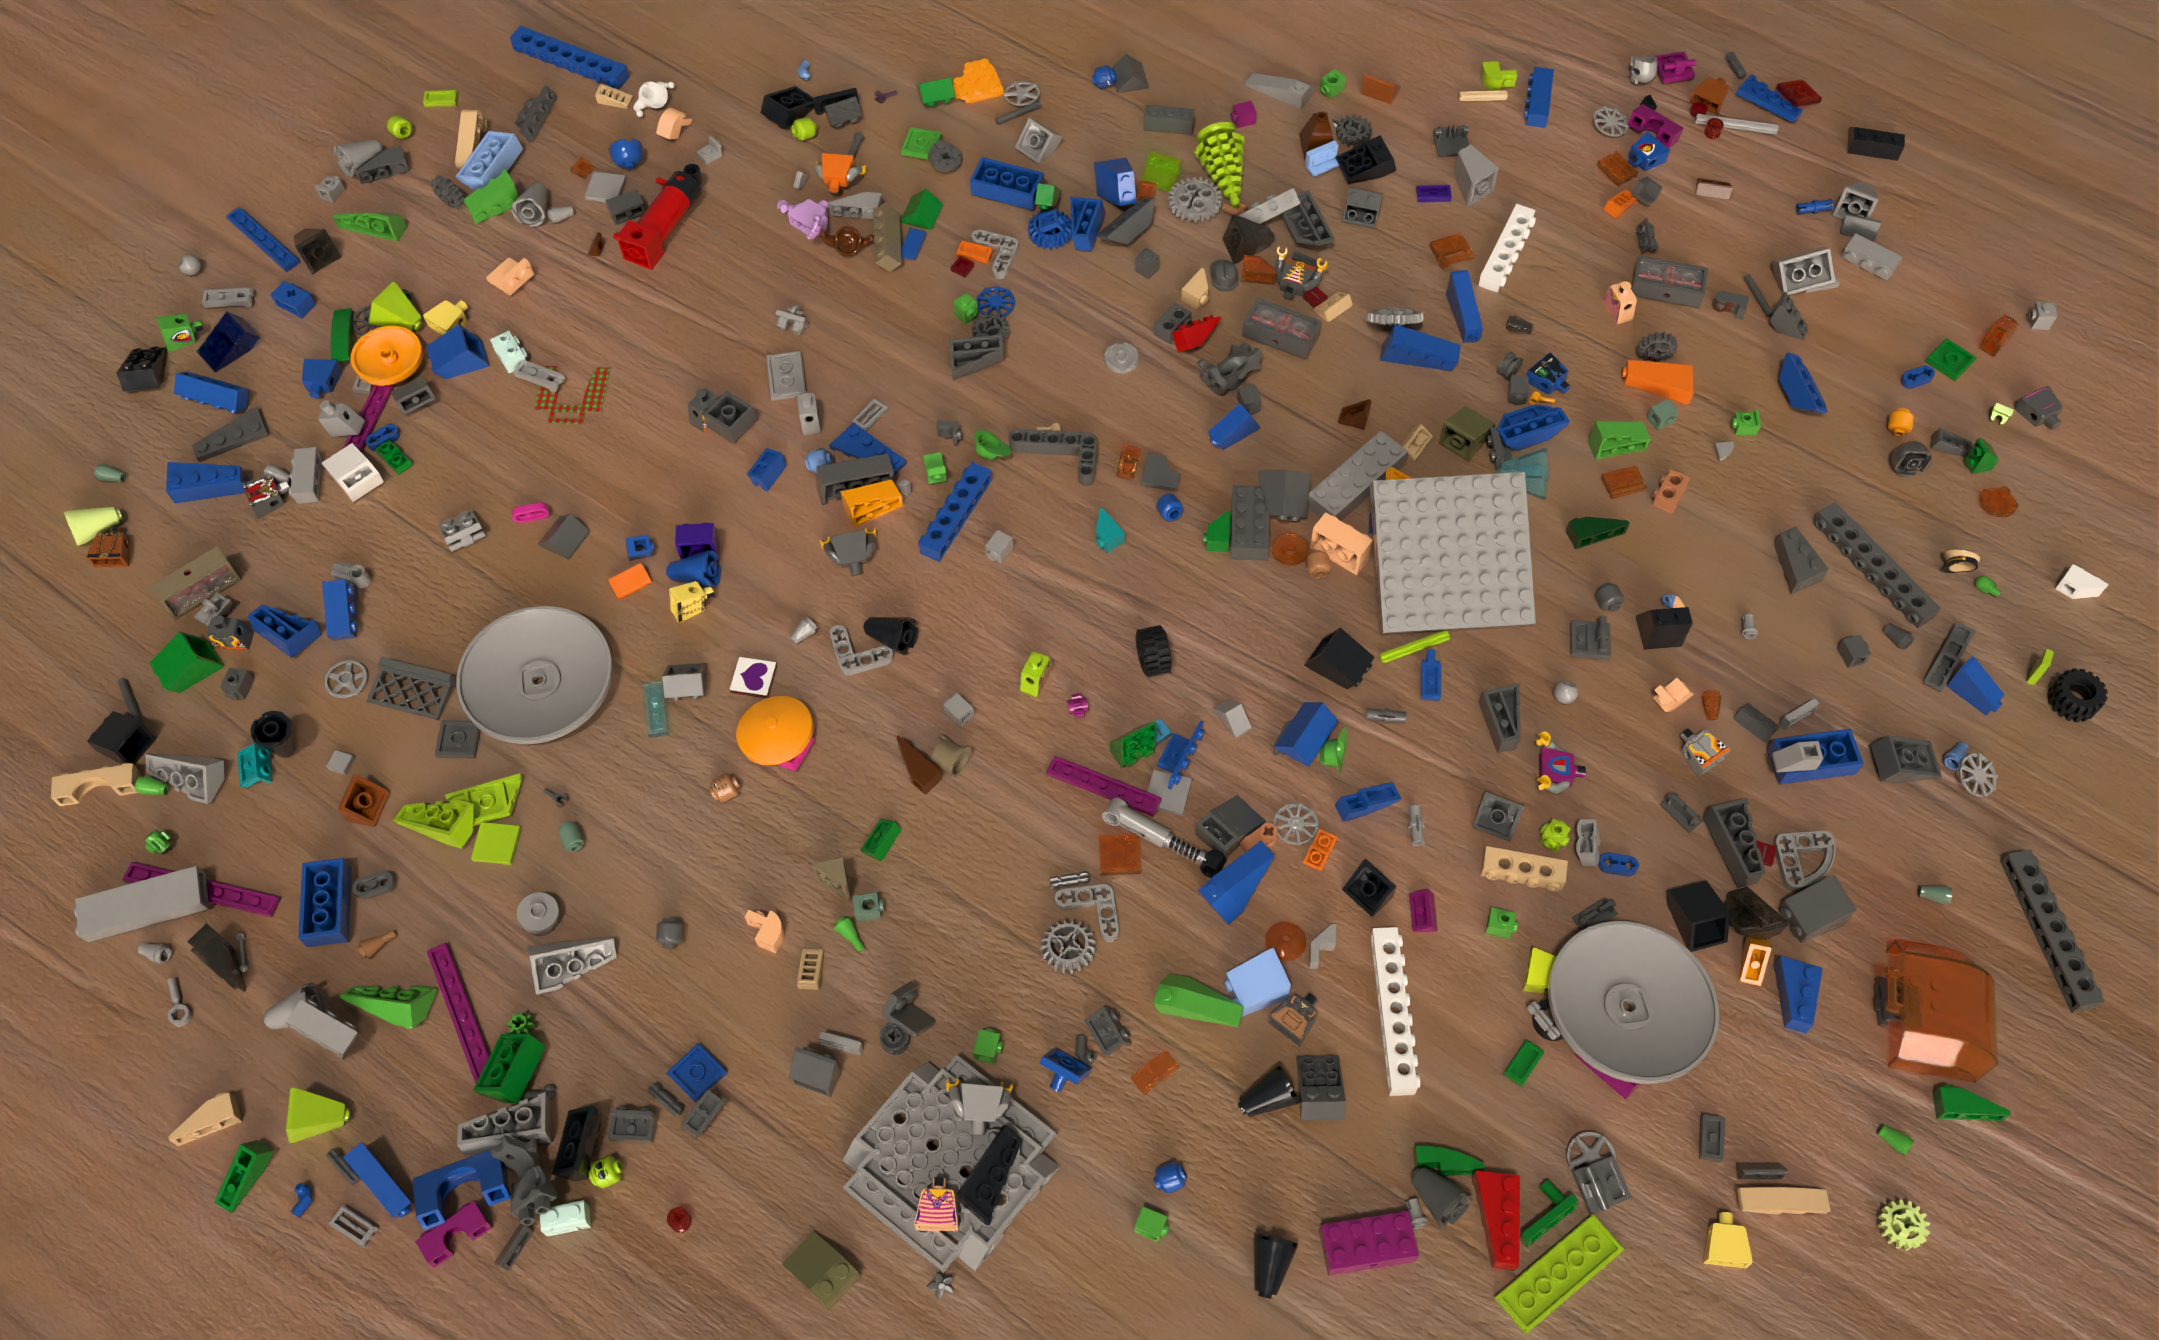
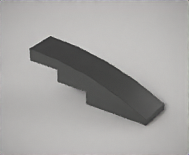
M1957 622L1923 683L1942 692L1976 631Z

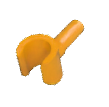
M1535 391L1529 399V404L1538 405L1539 401L1554 403L1555 399L1541 396L1539 392Z

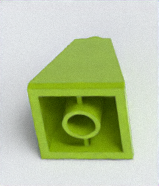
M394 281L372 301L369 318L370 324L381 327L400 326L412 332L414 330L418 331L423 323L420 322V314Z
M290 1088L286 1125L289 1143H295L345 1125V1121H349L350 1108H346L344 1103L298 1088Z

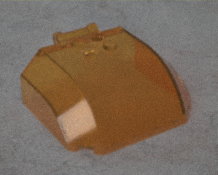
M1895 939L1886 951L1887 954L1900 956L1901 970L1895 967L1885 968V976L1888 982V1002L1885 1003L1886 1011L1901 1014L1902 1037L1897 1056L1888 1063V1068L1977 1082L1998 1065L1995 982L1993 977L1960 951L1937 945ZM1897 979H1901V1004L1897 1002Z

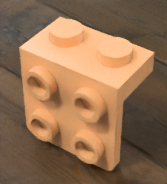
M507 258L486 279L489 283L511 296L534 273L527 259L523 258L518 263L511 258Z

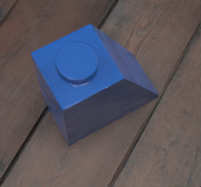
M1238 404L1208 431L1211 436L1209 440L1215 447L1220 446L1225 450L1256 432L1261 427L1241 404Z
M1973 656L1959 669L1947 685L1948 688L1984 715H1987L1991 710L1996 712L2003 704L2000 700L2005 694Z

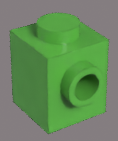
M967 293L953 301L954 315L965 325L978 316L977 301Z
M1491 907L1485 934L1510 939L1512 933H1516L1518 928V921L1515 920L1516 913Z
M979 1029L973 1052L974 1060L995 1064L997 1054L1002 1053L1004 1043L1001 1041L1000 1034L993 1029Z

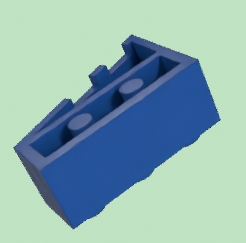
M1070 197L1071 229L1075 250L1092 251L1105 215L1102 199Z
M346 579L322 582L327 637L333 641L355 638L356 631H358L356 621L357 587Z
M263 604L248 615L252 629L291 658L321 636L316 621H307L301 619L298 615L291 616L285 614L282 610Z

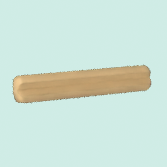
M1506 90L1461 91L1459 93V101L1507 100L1508 97Z

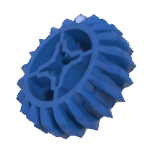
M1051 208L1049 211L1043 210L1042 213L1038 211L1037 215H1033L1028 225L1029 237L1033 244H1036L1037 247L1042 246L1043 250L1045 248L1050 250L1052 248L1058 249V246L1064 247V243L1068 244L1069 239L1072 238L1071 219L1068 215L1064 214V211L1060 212L1066 220L1064 232H1061L1058 227L1044 233L1039 230L1038 216L1052 211Z

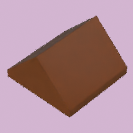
M1365 74L1361 94L1392 104L1401 86Z
M353 774L338 807V811L348 822L374 827L390 791L357 774Z

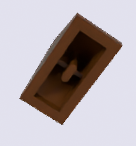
M1368 399L1342 408L1338 423L1365 430L1372 401Z

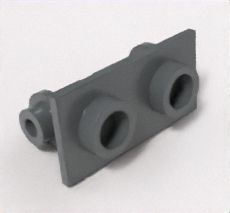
M1646 217L1636 228L1642 255L1646 251L1655 253L1658 249L1656 239H1654V226L1648 222Z
M1669 793L1666 797L1667 799L1660 803L1688 833L1703 822L1700 816L1678 797L1677 793Z
M1604 898L1572 919L1581 930L1596 924L1605 923L1618 915L1614 909L1616 903L1613 899Z

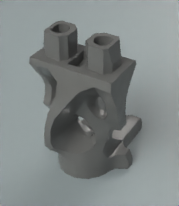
M1245 342L1239 347L1232 344L1228 356L1217 364L1218 369L1203 359L1197 362L1202 373L1200 378L1217 395H1222L1226 390H1236L1249 371L1260 369L1259 360L1263 357V353L1257 347L1252 351L1250 345Z
M504 1135L501 1144L490 1149L492 1157L504 1162L505 1168L516 1171L519 1181L511 1184V1214L519 1216L521 1224L530 1226L535 1222V1213L542 1215L550 1211V1202L557 1198V1192L545 1168L540 1166V1151L537 1147V1141L533 1139L529 1142H522Z

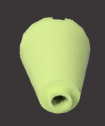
M114 507L68 510L64 512L77 546L94 539L99 532H107L110 530V526L119 525V520H122L119 509L115 510Z

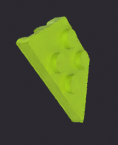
M519 773L445 794V797L450 803L451 800L457 799L472 803L474 805L473 826L480 825L481 822L487 823L511 816L523 778Z

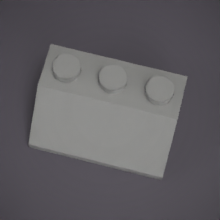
M1819 247L1772 260L1774 277L1782 294L1787 292L1788 295L1835 283L1830 248Z

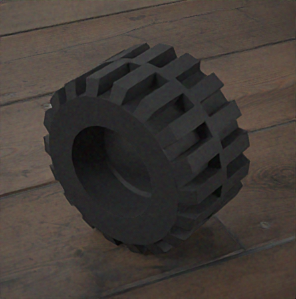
M1162 626L1138 629L1136 632V647L1143 673L1149 677L1170 672L1172 667L1171 652L1167 635Z
M2074 668L2071 671L2066 670L2049 689L2048 698L2050 700L2048 702L2049 705H2053V711H2057L2060 717L2064 716L2068 721L2073 719L2074 722H2079L2080 720L2084 722L2091 719L2107 701L2106 694L2108 692L2107 689H2104V682H2100L2098 676L2095 677L2090 671L2085 672V669L2078 671L2077 668ZM2072 691L2081 695L2083 699L2076 697Z

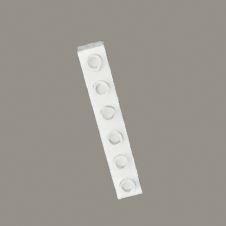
M1519 204L1515 205L1480 276L1478 286L1497 293L1500 287H1504L1507 280L1506 275H1510L1513 268L1512 263H1516L1519 253L1517 252L1518 250L1522 251L1525 243L1523 240L1528 239L1531 231L1529 228H1533L1536 218L1534 215L1536 210Z

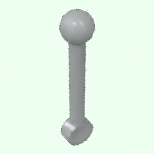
M238 933L236 939L239 941L241 960L239 970L245 972L248 969V966L245 964L243 944L246 937L243 933Z

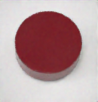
M1696 102L1692 104L1690 114L1695 118L1697 114L1706 115L1708 108L1705 104Z

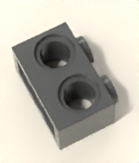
M1174 302L1154 323L1153 335L1171 344L1174 341L1172 332L1178 330V326L1184 324L1191 325V311Z

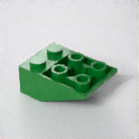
M1156 722L1142 724L1110 741V752L1121 768L1132 766L1137 760L1149 757L1154 753Z

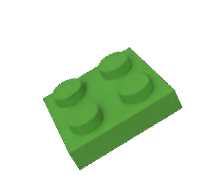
M910 127L901 149V155L928 160L929 150L932 145L941 140L942 132Z

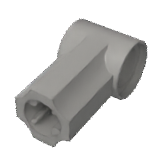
M338 562L334 563L331 568L333 578L339 580L346 579L362 589L371 584L372 579L361 565L352 566Z

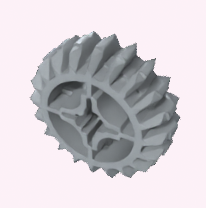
M1064 918L1063 924L1060 925L1056 921L1055 928L1049 925V932L1044 931V938L1041 939V945L1043 946L1040 947V951L1044 953L1042 955L1043 960H1048L1047 965L1049 967L1054 965L1053 969L1055 972L1059 968H1061V973L1063 974L1066 972V969H1069L1070 974H1072L1074 968L1080 972L1081 965L1087 968V961L1093 960L1092 954L1096 952L1094 948L1096 941L1093 940L1094 934L1092 932L1088 933V926L1082 928L1083 923L1081 921L1075 925L1074 919L1067 923V920ZM1077 937L1081 938L1084 942V949L1080 948V945L1076 943ZM1052 943L1060 949L1059 956L1052 951Z

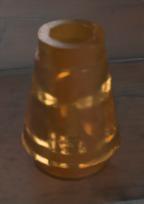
M1717 690L1704 691L1701 698L1706 719L1717 720L1719 719L1718 715L1722 696Z

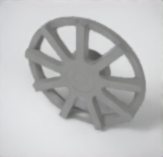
M1604 106L1594 113L1593 121L1596 128L1607 136H1622L1629 127L1626 115L1617 111V108L1612 109ZM1599 115L1604 119H1596V116ZM1597 122H1603L1604 126L1600 128ZM1618 125L1625 127L1624 131ZM1614 128H1616L1620 134H1614ZM1604 129H1609L1610 133L1605 132Z
M1980 753L1969 754L1963 758L1959 766V776L1964 788L1970 794L1976 797H1987L1996 790V778H1998V775H1996L1992 766L1993 762ZM1972 757L1977 758V766ZM1966 760L1970 762L1973 769L1964 765ZM1982 761L1985 762V764H1986L1983 768H1982ZM1988 768H1989L1991 774H1986V770H1987ZM1962 770L1968 771V778H1963ZM1986 778H1992V784ZM1971 781L1974 784L1971 790L1965 782ZM1984 783L1990 788L1987 792ZM1978 784H1980L1981 794L1976 793Z
M1302 803L1284 805L1277 811L1273 820L1277 830L1288 828L1289 831L1284 837L1279 831L1277 836L1282 841L1291 845H1302L1311 841L1318 831V819L1315 812L1302 805ZM1290 808H1298L1296 816L1292 814ZM1301 809L1308 812L1303 817H1300ZM1286 810L1290 818L1284 817L1280 814ZM1310 816L1314 820V823L1304 822ZM1277 819L1286 821L1287 824L1277 826ZM1304 827H1314L1313 833H1309ZM1302 831L1308 836V839L1300 841L1299 833ZM1291 833L1296 834V842L1287 840Z

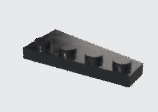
M1003 1125L954 1196L985 1225L991 1224L992 1213L998 1205L1001 1189L1006 1184L1008 1179L1007 1173L1010 1166L1014 1163L1022 1138L1007 1125Z

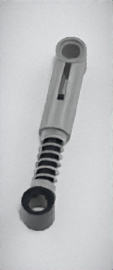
M1112 798L1102 813V818L1107 824L1112 826L1120 825L1161 848H1172V851H1177V854L1181 853L1182 857L1187 856V859H1192V862L1195 861V864L1200 865V870L1206 877L1212 878L1226 863V857L1220 851L1210 850L1206 852L1202 849L1198 850V847H1192L1193 844L1189 845L1188 841L1185 843L1183 839L1179 840L1178 836L1174 837L1170 829L1128 808V805L1122 799Z

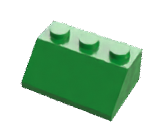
M501 1034L473 1091L502 1103H519L546 1046L530 1034Z

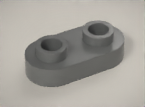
M386 871L357 879L353 883L352 891L358 898L367 899L391 891L395 886V879Z

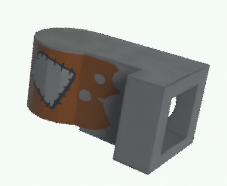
M1720 291L1715 295L1712 307L1715 311H1726L1736 314L1735 318L1743 319L1749 296Z

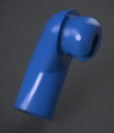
M299 1183L295 1187L299 1201L291 1212L297 1217H300L312 1203L311 1187L305 1183Z

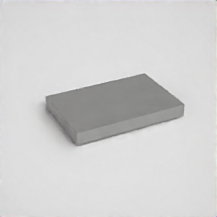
M801 351L766 355L771 401L795 398L799 394L806 393Z

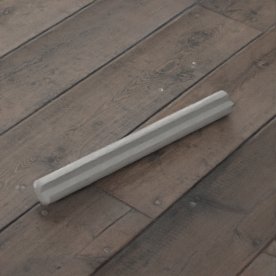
M1697 114L1695 118L1696 124L1774 135L1777 134L1779 129L1777 124Z

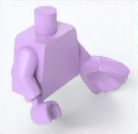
M807 199L795 205L788 204L785 200H779L777 208L781 209L782 213L788 212L790 224L807 235L806 238L814 239L821 230L825 231L827 229L828 217L826 209L829 208V205L825 200H821L817 204Z

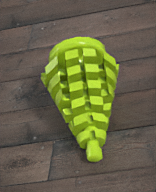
M1214 123L1198 132L1196 138L1199 145L1196 147L1194 154L1200 160V163L1212 180L1217 183L1225 198L1230 199L1231 206L1238 207L1241 203L1238 196L1242 192L1243 177L1239 175L1243 174L1245 136L1235 133L1236 129L1233 123Z

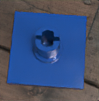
M1057 1048L1042 1056L1039 1063L1055 1072L1050 1088L1058 1092L1062 1090L1066 1080L1078 1084L1089 1076L1092 1067Z

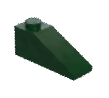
M1575 518L1569 522L1566 534L1574 548L1579 549L1626 534L1630 523L1628 520Z

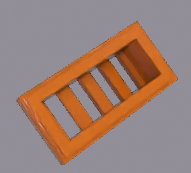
M1624 189L1607 201L1604 211L1616 219L1638 199L1632 196L1630 191Z

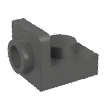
M937 420V435L944 438L953 437L954 446H958V440H962V429H959V422Z

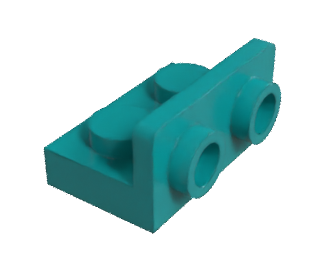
M253 743L237 752L240 787L248 788L260 780L266 783L272 782L270 751Z

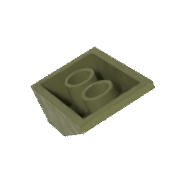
M814 1231L782 1263L828 1311L860 1278L858 1271Z

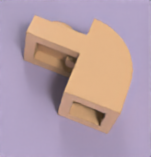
M668 108L659 120L656 134L667 139H679L681 126L691 125L692 118L687 117L686 113Z
M1676 678L1666 687L1661 685L1655 689L1657 695L1653 699L1665 712H1670L1681 706L1694 694L1681 679Z
M748 910L745 915L748 925L760 929L755 937L757 945L776 954L784 939V929L779 917L771 910L768 916L760 911L753 912Z

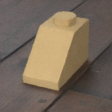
M1203 268L1193 276L1181 291V301L1197 310L1202 305H1205L1209 299L1208 284Z

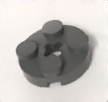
M938 140L936 144L931 146L928 160L932 162V167L935 170L949 173V171H956L961 163V151L950 143Z

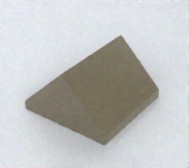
M843 857L812 864L817 883L844 900L851 901L848 875Z

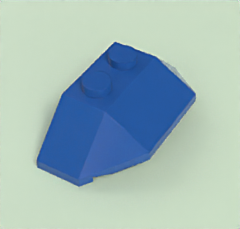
M1788 352L1785 355L1779 380L1782 384V390L1789 398V404L1793 408L1806 411L1828 412L1827 406L1811 374L1803 364L1800 355Z
M1534 404L1504 414L1497 431L1505 445L1520 450L1550 440L1568 425L1570 420L1562 408Z

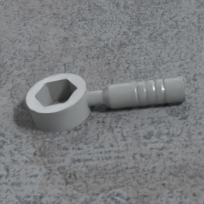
M169 978L167 980L171 1000L175 1006L169 1010L168 1020L173 1025L181 1027L189 1023L192 1018V1012L187 1006L180 1004L181 998L176 978ZM179 1011L185 1012L181 1020H175L174 1017Z

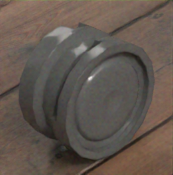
M1513 352L1507 353L1505 355L1506 358L1501 360L1497 367L1499 369L1497 373L1503 374L1508 380H1510L1511 375L1517 374L1523 364V359L1517 358Z
M889 1022L882 1027L879 1035L884 1051L891 1055H899L905 1052L910 1044L909 1034L896 1023Z

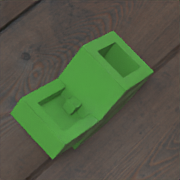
M941 452L923 455L928 483L947 481Z

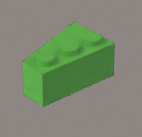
M506 169L502 170V174L496 179L491 178L489 184L481 189L479 187L463 199L467 211L475 224L512 209L513 202L519 197Z
M1595 421L1588 444L1595 460L1647 450L1651 438L1643 422Z

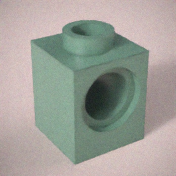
M1667 399L1652 406L1647 419L1656 430H1660L1675 423L1679 411Z
M877 892L853 896L857 923L881 919V911H884L883 899L878 898ZM867 905H874L872 909H864Z

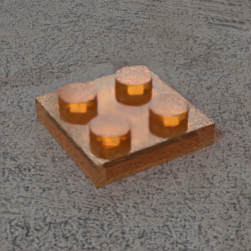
M1099 835L1100 876L1141 874L1138 835Z

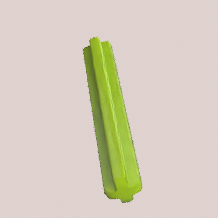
M1443 630L1379 654V659L1381 663H1387L1448 641L1450 639L1449 632Z

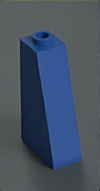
M1467 269L1451 272L1446 292L1449 305L1463 343L1475 342L1481 339L1483 327L1469 271Z
M361 1142L343 1156L393 1218L398 1216L403 1218L412 1210L410 1206L414 1204L413 1201L367 1144Z

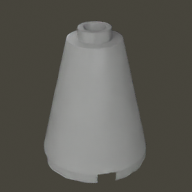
M376 140L339 144L333 148L334 157L338 156L339 159L337 161L338 166L346 176L350 175V177L355 176L357 169L383 151L382 144Z
M533 183L513 202L512 214L519 223L529 224V227L539 226L543 223L546 215L547 188L541 183Z
M314 983L303 985L266 1010L264 1023L273 1030L290 1028L286 1025V1020L300 1000L306 1002L308 999L318 1005L317 1009L325 1013L326 1010L328 1011V1005L323 992H318L315 989L317 985Z

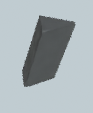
M1847 214L1842 223L1840 234L1853 237L1856 233L1870 241H1875L1881 221Z
M1749 703L1744 705L1734 717L1736 722L1763 742H1767L1780 728L1778 724Z
M1736 1163L1738 1179H1782L1788 1173V1169L1780 1163Z
M519 1224L495 1261V1264L508 1271L533 1231L528 1226Z

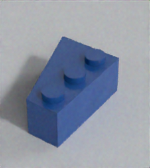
M1780 956L1773 966L1777 975V989L1780 992V1006L1784 1028L1806 1034L1814 1024L1823 968Z

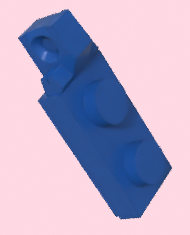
M1427 650L1426 660H1422L1420 700L1440 701L1441 663L1435 660V650Z

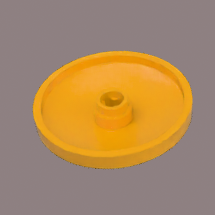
M400 326L379 327L369 331L356 342L351 352V365L357 376L369 384L379 386L392 385L405 380L418 369L423 358V348L418 337L407 328Z
M788 696L769 697L757 702L743 714L737 726L736 740L742 753L749 760L761 765L781 764L799 755L809 744L814 730L813 718L808 708L795 698Z

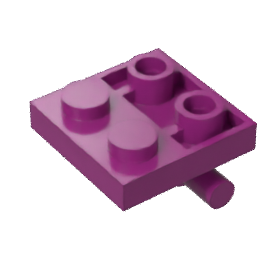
M1685 51L1654 56L1657 58V73L1662 84L1694 79L1695 73L1691 66H1695L1696 61L1695 59L1688 60Z

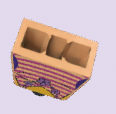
M1624 281L1611 285L1603 298L1605 306L1617 325L1632 321L1637 299L1631 290V284Z
M934 1177L932 1189H922L914 1222L916 1230L959 1231L954 1190L946 1189V1178Z

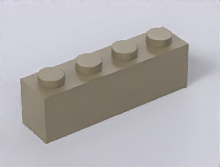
M883 203L873 211L875 264L891 272L902 264L899 212Z

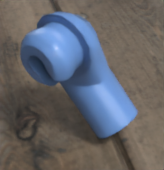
M803 60L797 69V74L800 78L807 81L811 76L807 72L810 63L807 60Z

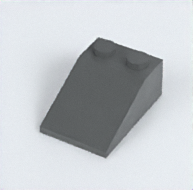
M1888 735L1871 744L1881 781L1900 783L1939 779L1942 777L1931 741Z

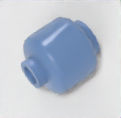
M820 448L809 451L807 457H805V463L809 471L817 473V466L833 463V457L826 449Z

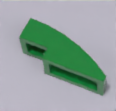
M1415 1146L1413 1151L1415 1169L1419 1167L1421 1169L1423 1167L1437 1168L1438 1175L1440 1176L1473 1175L1475 1171H1484L1485 1169L1484 1163L1458 1151L1434 1146Z

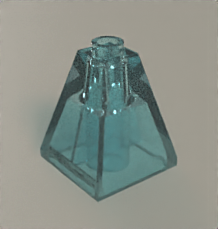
M1542 448L1503 462L1502 467L1498 468L1497 474L1525 472L1526 493L1546 500L1550 473L1547 448Z

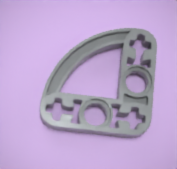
M1828 831L1779 834L1773 842V846H1776L1775 855L1783 885L1790 891L1804 890L1820 882L1832 867L1835 859V840ZM1821 838H1823V840H1824V841H1827V843L1824 844L1823 841H1819V840H1820ZM1798 839H1806L1809 846H1802L1799 844ZM1781 840H1782L1785 844H1788V845L1786 846V848L1784 847L1783 844H1780ZM1824 851V859L1820 869L1811 876L1804 878L1797 853ZM1783 859H1791L1794 866L1785 865ZM1791 877H1793V880H1794V881H1798V882H1797L1796 884H1794L1793 881H1790Z

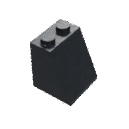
M1689 607L1649 610L1636 615L1644 650L1682 647L1693 624Z
M1338 628L1322 638L1304 666L1347 690L1353 686L1357 687L1363 680L1361 676L1372 667L1371 662L1374 656L1343 629Z
M112 711L99 728L91 734L87 742L96 751L120 764L133 763L135 765L154 743L156 737L140 720Z
M1707 880L1668 890L1667 906L1683 942L1690 952L1728 942L1730 911Z

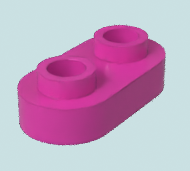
M542 502L517 506L512 510V519L517 523L545 519L549 516V507Z

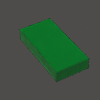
M1526 1040L1503 1075L1522 1087L1545 1051Z

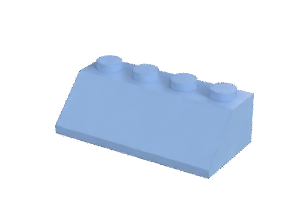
M488 131L455 177L474 191L479 187L482 189L489 184L491 178L496 179L500 176L502 170L506 169L508 171L523 148L515 134Z

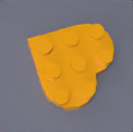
M985 58L965 63L964 76L956 77L953 80L955 98L957 100L958 98L965 100V103L1004 95V89L995 68Z

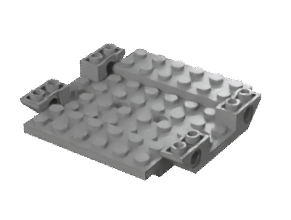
M958 1055L952 1059L945 1069L942 1068L940 1071L929 1062L913 1070L857 1134L843 1159V1162L856 1172L845 1184L843 1190L943 1274L957 1256L976 1272L1003 1239V1232L1029 1200L1033 1202L1060 1168L1047 1156L1041 1154L1055 1138L1056 1132L1011 1097L1009 1107L1002 1117L995 1120L994 1123H985L984 1136L971 1135L972 1122L962 1121V1117L956 1114L950 1102L949 1092L946 1090V1079H949L950 1084H955V1079L958 1078L959 1085L962 1083L996 1085ZM904 1114L906 1120L902 1124H897L894 1121L895 1116ZM1003 1125L1010 1127L1022 1138L1014 1163L1010 1166L1007 1173L1008 1179L1000 1192L1007 1200L1005 1204L997 1205L994 1208L990 1225H985L956 1199L959 1231L916 1230L914 1222L922 1189H932L934 1177L946 1178V1189L954 1190L956 1195L967 1179L960 1175L961 1170L965 1167L973 1170ZM932 1140L939 1142V1147L934 1151L927 1148V1144Z

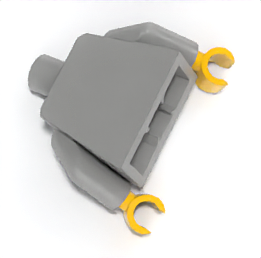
M958 1078L955 1079V1084H950L949 1079H946V1090L949 1092L950 1102L956 1114L962 1117V1121L972 1122L971 1135L984 1136L985 1123H994L995 1120L1002 1117L1009 1107L1010 1093L1013 1088L1012 1084L1006 1089L1003 1087V1082H1001L1000 1086L964 1083L959 1085Z

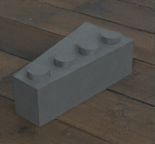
M1747 798L1712 806L1703 817L1738 888L1756 884L1766 873L1760 849L1757 848L1756 832H1753L1751 824L1753 820L1751 813L1748 812L1747 806L1749 804Z

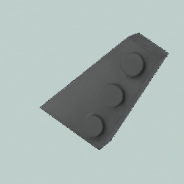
M1002 335L949 339L953 381L1004 360Z
M1795 526L1779 534L1774 547L1780 565L1783 566L1785 571L1784 577L1785 580H1788L1790 594L1821 582L1829 568L1798 528Z

